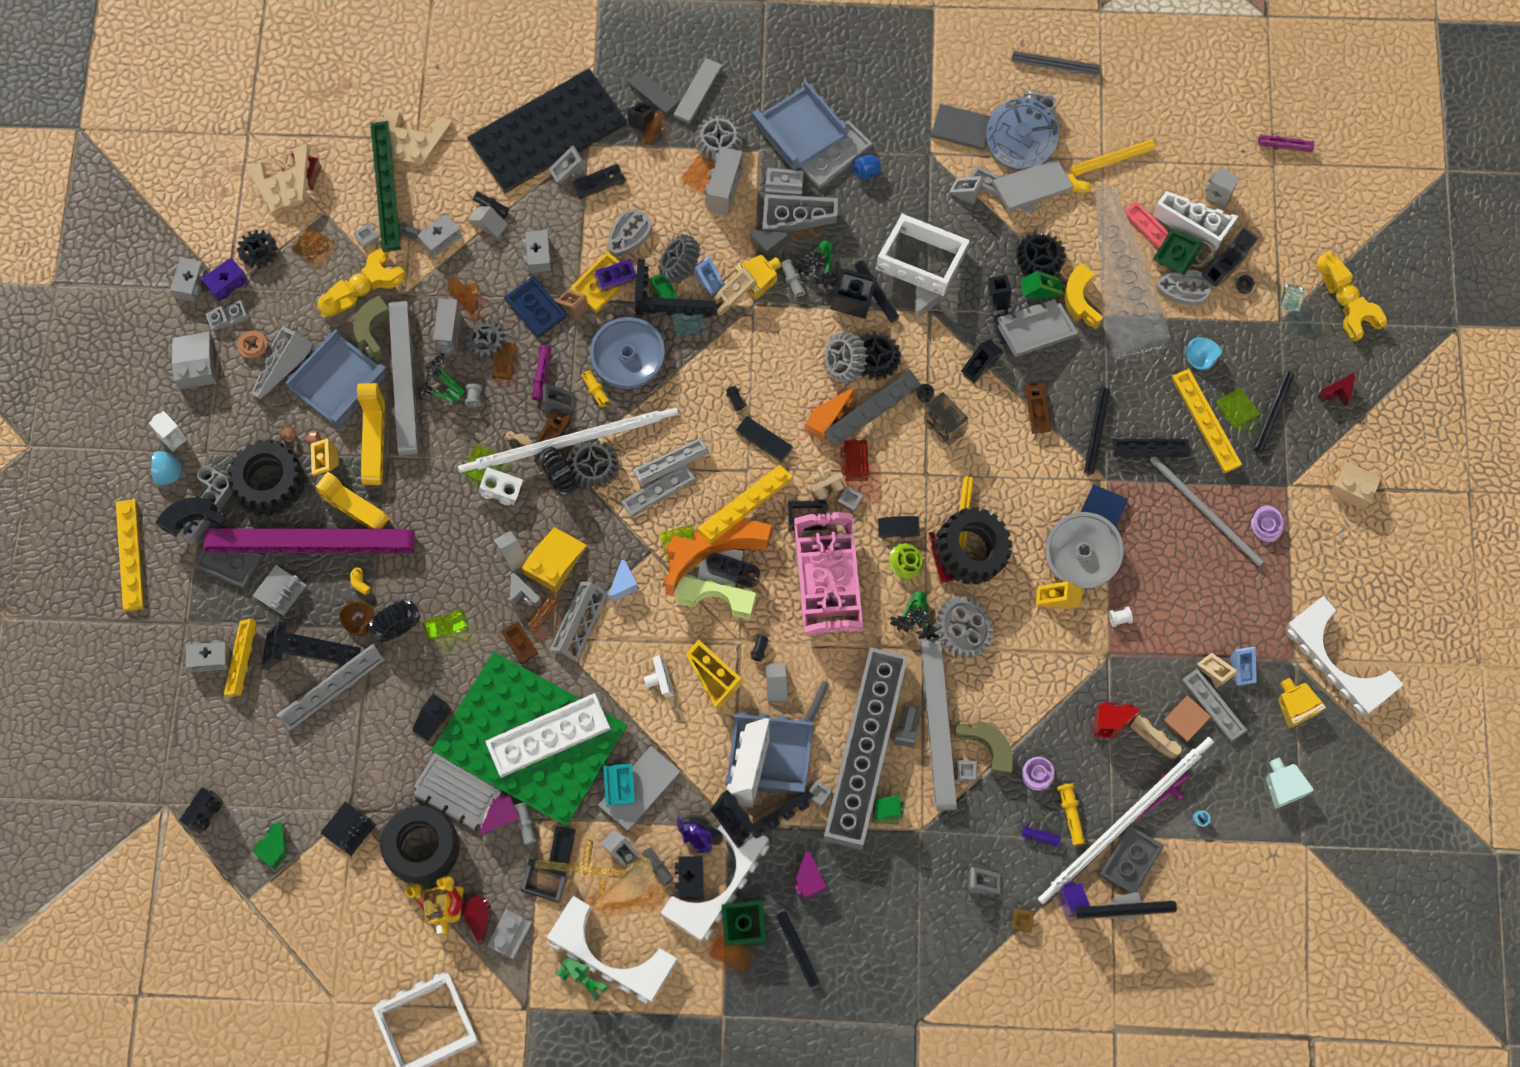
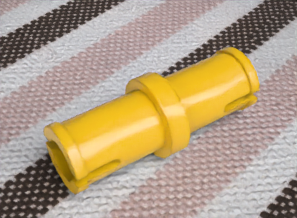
M592 371L584 372L585 375L582 374L581 378L589 388V394L594 396L599 407L602 408L606 406V403L609 404L610 400L602 390V384L597 382Z

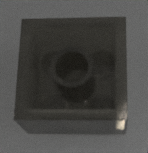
M944 392L926 405L924 423L928 429H933L937 433V437L942 443L950 446L966 433L969 418Z

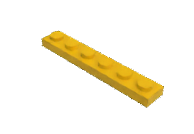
M1190 369L1173 375L1171 379L1223 474L1240 468L1242 463Z
M778 465L697 528V533L711 544L790 483L793 476L782 466Z
M135 499L116 502L123 610L125 612L144 609L137 501Z

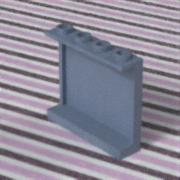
M803 80L802 89L765 112L761 113L758 109L752 112L753 123L793 170L798 169L847 138L848 128L843 120H839L835 110L827 106L826 100L819 96L815 87L812 84L809 85L806 80Z
M335 329L326 336L325 341L313 350L312 355L300 364L299 369L289 375L285 383L289 391L339 429L360 407L357 398V384L377 383L379 386L389 374L385 366L381 363L379 365L341 337L338 330Z
M748 712L734 714L735 721L728 774L725 779L726 788L728 783H732L733 778H730L732 766H736L737 763L735 753L741 747V743H739L741 731H745L746 724L766 718L769 719L770 740L757 791L797 796L804 794L807 785L814 728L813 722L805 718H799L798 721L790 720L786 716L770 718L771 716L767 714L751 716Z

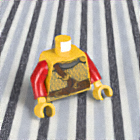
M451 877L438 879V888L423 891L422 895L419 884H414L405 889V894L409 898L414 896L417 898L416 902L424 911L425 921L430 924H436L437 935H448L449 923L457 922L460 919L461 907L463 905V887L452 886L454 880Z

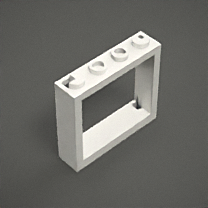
M901 214L878 256L875 269L944 296L967 252L970 240ZM900 232L956 254L944 278L887 256Z
M449 973L436 974L433 976V980L427 983L421 981L414 985V989L408 992L402 990L395 994V998L389 1001L388 999L381 1000L380 1003L376 1004V1007L372 1008L396 1067H430L480 1043ZM447 984L469 1035L404 1065L384 1014Z

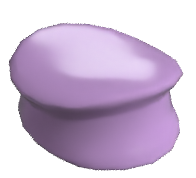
M1267 505L1257 509L1251 520V526L1259 539L1272 542L1281 536L1284 521L1281 513L1276 508Z
M1044 757L1029 759L1022 770L1023 782L1032 790L1041 791L1048 788L1052 784L1055 775L1053 765Z

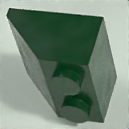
M763 901L722 904L725 946L756 947L767 945Z

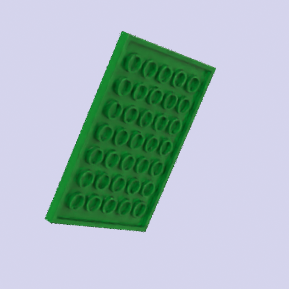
M493 651L431 751L516 800L526 803L527 806L559 824L568 827L628 725L603 711L611 730L501 778L485 741L576 702L580 698Z

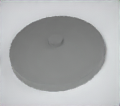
M1089 512L1074 513L1061 519L1050 531L1045 547L1047 564L1054 576L1061 582L1069 581L1083 589L1097 588L1107 583L1117 573L1123 559V542L1116 527L1106 518Z

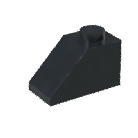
M992 340L985 341L979 345L961 372L973 383H976L995 365L1004 351Z
M432 694L420 710L412 731L429 742L452 711L449 704L435 694Z

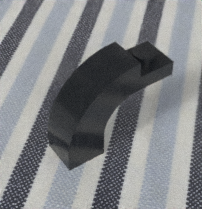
M1244 227L1228 249L1218 259L1211 262L1202 277L1215 287L1221 285L1243 263L1260 238Z
M1007 275L991 277L988 282L990 312L995 333L997 332L1000 344L1007 342L997 327L999 325L998 317L1012 314V289Z
M195 497L182 499L171 504L155 522L160 529L174 537H177L188 522L196 519L210 521L222 529H226L229 525L226 515L217 510L218 508L214 502Z

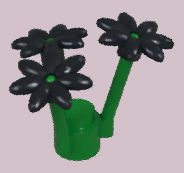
M822 241L814 251L809 249L810 255L804 256L806 260L802 257L799 260L796 257L793 258L795 262L793 266L799 268L798 273L801 274L803 272L807 277L809 273L813 272L809 267L814 265L817 271L820 269V265L826 267L825 273L820 271V276L814 275L817 285L823 284L824 288H827L828 285L834 287V282L838 280L831 277L832 273H829L831 260L834 256L831 254L833 245L828 241Z
M444 353L437 355L426 366L425 369L428 372L426 373L425 386L420 393V400H422L426 392L439 396L449 403L452 400L456 403L465 391L442 367L444 362L441 360L445 355ZM434 375L441 378L449 386L446 390L448 395L435 391L433 387L429 386L430 380Z
M916 591L912 594V599L908 600L903 616H898V618L890 617L892 620L890 625L897 626L898 631L903 629L908 633L909 629H913V626L917 623L918 627L923 630L916 632L919 635V639L926 638L931 640V637H939V635L935 634L938 631L935 630V626H930L929 604L927 603V594L924 592Z

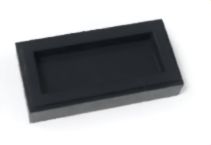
M555 827L548 864L569 870L576 833L575 829Z

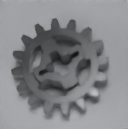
M486 320L485 324L479 321L478 326L473 324L474 329H468L469 336H465L467 340L465 345L470 354H474L475 358L481 356L482 360H485L486 356L492 359V354L498 356L497 351L504 349L501 344H506L504 339L506 335L502 327L498 326L495 321L491 324L489 320Z

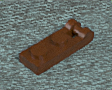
M1037 383V385L1032 386L1024 384L1031 434L1050 432L1051 426L1044 384Z
M554 409L535 443L562 436L565 429L569 426L572 417L561 415L559 411ZM559 421L561 423L560 425L555 424V422Z

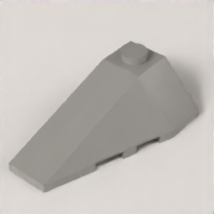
M282 326L271 345L273 349L271 356L265 359V371L259 374L251 394L261 399L311 353L313 343Z

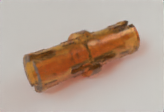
M655 111L651 121L647 124V130L641 140L644 145L652 146L655 136L661 130V123L665 118L663 112Z
M549 594V597L542 606L536 609V614L527 623V626L530 629L533 628L534 632L538 631L545 619H549L550 613L560 602L556 597L553 598L554 596Z

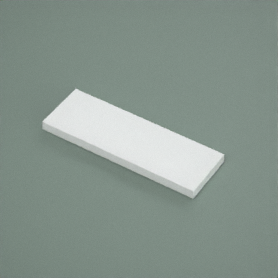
M594 693L485 742L502 778L611 729Z

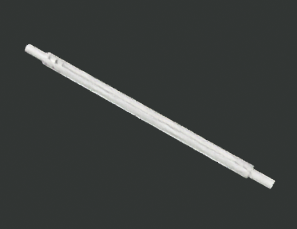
M677 408L661 412L657 410L481 457L474 462L459 465L458 470L459 473L477 468L481 470L537 455L542 450L551 446L559 449L660 422L661 419L678 415Z
M1208 737L1196 749H1192L1189 754L1181 759L1169 773L1074 863L1063 871L1037 900L1043 905L1056 892L1059 893L1064 888V885L1070 883L1180 776L1189 770L1214 741Z

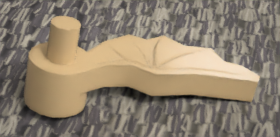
M512 431L506 433L507 441L516 440L523 446L532 444V440L524 434L514 435Z

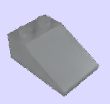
M210 331L173 338V378L179 390L216 383Z

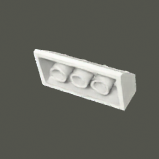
M766 718L746 724L745 731L740 733L739 743H741V747L736 750L735 760L737 763L736 766H732L730 778H733L732 783H728L726 789L729 790L731 795L736 797L740 806L753 808L770 740L769 719Z

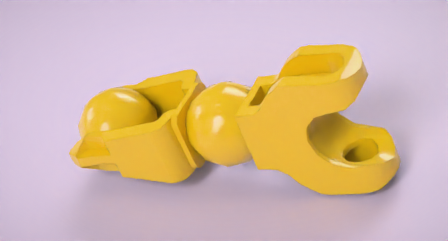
M379 248L369 254L366 266L361 269L362 274L353 275L349 281L342 279L337 282L326 294H323L318 299L317 308L323 318L334 316L355 306L358 300L357 297L367 295L370 289L374 291L377 288H394L405 279L406 271L399 266L393 269L383 268L382 266L389 260V252H383L382 248Z
M1331 251L1322 254L1317 260V269L1322 274L1328 292L1336 293L1337 302L1344 306L1345 319L1343 321V328L1349 338L1354 342L1361 340L1364 334L1361 321L1369 322L1375 329L1386 327L1387 319L1381 308L1374 303L1367 302L1363 296L1360 297L1359 289L1351 284L1353 282L1352 273L1340 261L1339 257Z

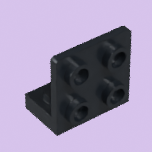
M201 787L179 821L201 834L202 831L209 827L210 819L214 813L217 814L221 809L223 800L214 791H208Z

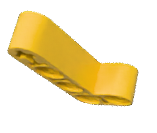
M326 472L315 486L321 498L368 529H382L390 519L383 511L342 486L341 482L329 472Z

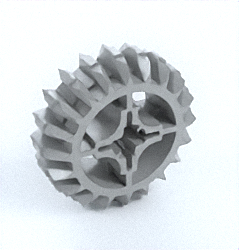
M716 115L715 119L709 116L708 121L703 119L702 125L699 124L698 130L695 132L696 148L700 150L701 156L705 155L706 159L712 157L714 162L715 155L720 152L721 146L740 151V147L743 145L742 129L738 127L737 121L732 122L731 117L726 120L725 115L722 118Z
M841 332L830 338L829 343L825 344L827 350L823 351L825 353L823 360L826 361L824 367L828 368L826 373L830 375V378L838 382L849 383L856 381L857 378L862 376L861 372L865 371L864 365L868 364L865 361L868 355L865 354L867 348L863 347L864 342L860 340L859 336L847 332Z

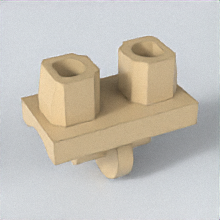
M819 466L816 468L817 474L812 476L814 481L821 479V481L808 487L810 493H814L818 501L828 496L824 486L830 484L834 493L844 488L841 480L843 475L839 472L827 478L826 475L830 474L831 470L828 468L823 471Z

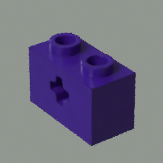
M230 257L201 280L209 292L220 302L222 299L228 298L234 290L242 287L248 278L245 272Z
M628 259L596 270L594 278L600 293L635 281L636 273L631 260Z
M1075 882L1064 885V888L1061 889L1057 896L1066 919L1075 917L1074 910L1076 907L1090 906L1082 883L1075 884Z

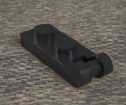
M614 164L577 179L572 184L581 200L612 186L622 185L626 182V178L621 174L619 164Z

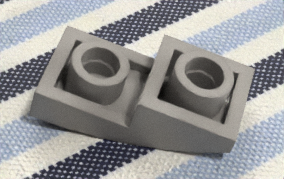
M242 300L226 308L220 306L205 314L213 331L237 324L249 318Z

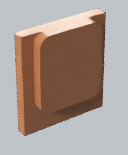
M1186 696L1163 721L1181 739L1188 742L1211 716L1189 696Z

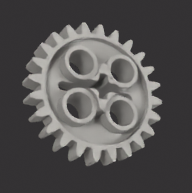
M966 596L951 598L941 605L942 608L937 610L939 615L934 617L939 621L934 624L935 627L939 628L935 634L941 636L938 642L943 641L942 648L948 646L949 654L955 652V657L961 655L962 659L967 657L971 659L981 655L987 650L986 647L991 645L989 640L993 638L989 634L994 631L993 628L989 627L993 621L987 620L990 614H984L985 607L980 609L979 601L973 604V598L968 600Z

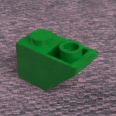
M900 796L875 800L874 824H898L899 818H903L904 802H900Z
M280 821L269 827L268 834L263 840L261 839L254 846L255 850L253 851L255 856L273 870H276L288 855L286 827Z

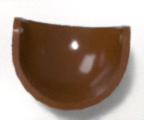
M351 602L345 605L339 612L342 626L354 636H362L367 633L369 622L375 616L374 609L369 604L363 602Z

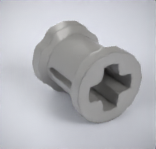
M479 384L466 385L467 399L465 400V405L480 407L482 405L480 392L483 390V387Z

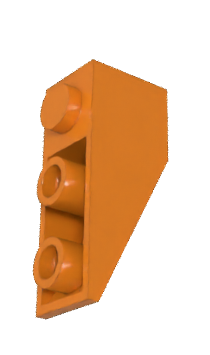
M850 388L815 408L805 423V431L825 441L827 436L824 434V431L837 423V421H840L845 415L844 410L846 407L852 405L855 399L853 397L854 389Z

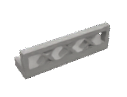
M580 582L549 651L554 654H563L572 661L577 662L608 592L592 582ZM594 591L601 594L595 603L592 598ZM590 608L592 615L590 619L586 620L584 613L586 609ZM582 625L584 632L582 636L578 637L576 630L578 626ZM574 642L576 650L574 654H571L567 650L570 644Z

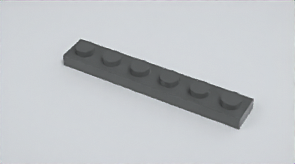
M911 370L828 428L824 431V434L832 445L836 447L921 385Z

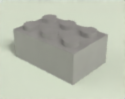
M721 146L720 152L715 155L714 163L716 165L714 169L711 168L709 175L711 181L710 184H706L704 195H706L707 211L729 216L743 171L742 151Z

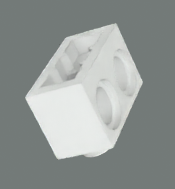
M164 411L156 414L149 422L157 436L172 452L187 441L176 423Z
M487 467L478 493L486 499L494 498L499 500L501 504L507 506L510 504L514 505L523 479ZM492 481L496 487L489 488L486 482ZM507 487L511 488L514 493L508 495L504 489Z

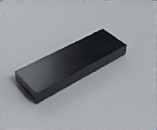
M748 416L745 417L736 429L737 434L781 463L793 449L792 445Z

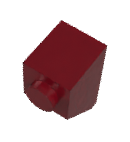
M477 895L462 905L461 914L481 945L485 940L491 918L489 909L492 907L486 897L482 899L480 895Z

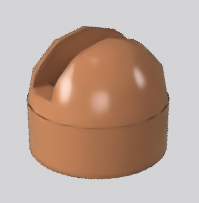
M292 426L279 432L281 439L285 442H291L295 439L296 434Z
M312 431L306 435L305 441L309 446L312 443L321 441L319 431Z

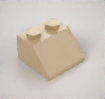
M1345 461L1330 494L1365 510L1377 490L1381 477Z

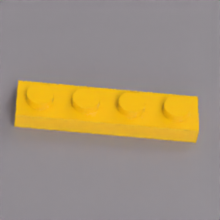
M247 619L239 622L224 696H241L244 689V678L248 671L247 664L249 655L252 652L253 637L256 633L257 621Z

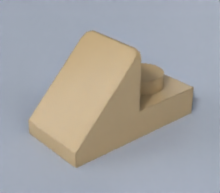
M1213 653L1197 664L1199 670L1212 679L1215 688L1220 687L1238 673L1236 669Z

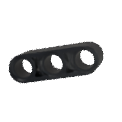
M711 553L706 559L707 570L712 575L749 587H755L760 582V569L753 564L719 553ZM713 561L720 563L718 567H712L710 564ZM731 567L738 568L736 573H731L728 570ZM749 573H755L757 575L754 579H749L747 577Z

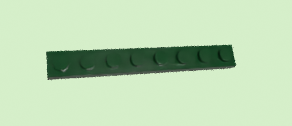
M388 121L370 123L381 246L383 252L401 250L390 125Z

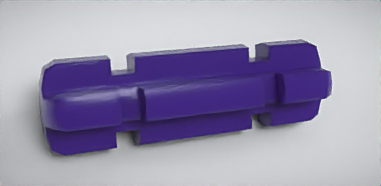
M1028 826L1023 827V838H1032L1033 841L1044 844L1051 843V846L1055 847L1060 845V835H1050L1051 833L1046 831L1032 830V827Z

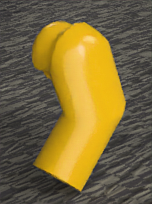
M1073 173L1067 175L1073 185L1072 190L1074 192L1086 193L1091 190L1089 182L1078 181Z
M354 568L350 573L351 586L366 596L371 588L363 583L362 569Z

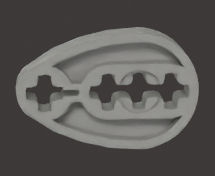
M629 210L619 216L609 236L608 247L612 256L626 255L636 250L649 238L651 223L648 216L638 210ZM636 219H642V223H637V229H630V226L636 225ZM630 230H631V236H630V235H627V236L625 237V232H626V233H629ZM620 245V249L614 250V246Z
M1188 270L1185 276L1173 272L1161 277L1158 280L1156 289L1158 293L1173 302L1197 306L1204 303L1209 297L1211 283L1202 277V272ZM1163 283H1166L1167 289H1164ZM1182 284L1185 285L1186 290H1182ZM1191 285H1194V288H1195V291H1194V292H1193L1192 289L1190 288ZM1200 286H1203L1204 292H1201Z

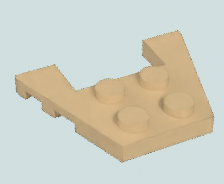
M384 108V121H388L390 125L393 162L424 167L436 150L435 147L439 141H442L448 128L452 127V120L436 117L432 133L397 127L401 115L400 111Z
M304 144L293 149L296 167L267 178L264 163L259 162L247 167L271 212L278 213L306 202L308 185L306 174L310 163L308 161V152H311L310 145Z

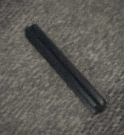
M861 260L855 264L858 273L873 276L864 261ZM876 282L873 296L888 320L894 323L899 319V315L878 282Z
M787 912L778 913V922L809 987L817 986L819 979Z

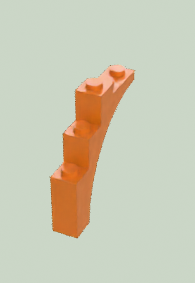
M742 519L711 544L697 532H694L693 540L672 536L671 543L667 542L665 553L668 554V571H670L669 575H665L663 580V586L666 587L665 595L673 596L685 574L696 564L705 560L711 553H721L736 549L767 551L772 525Z

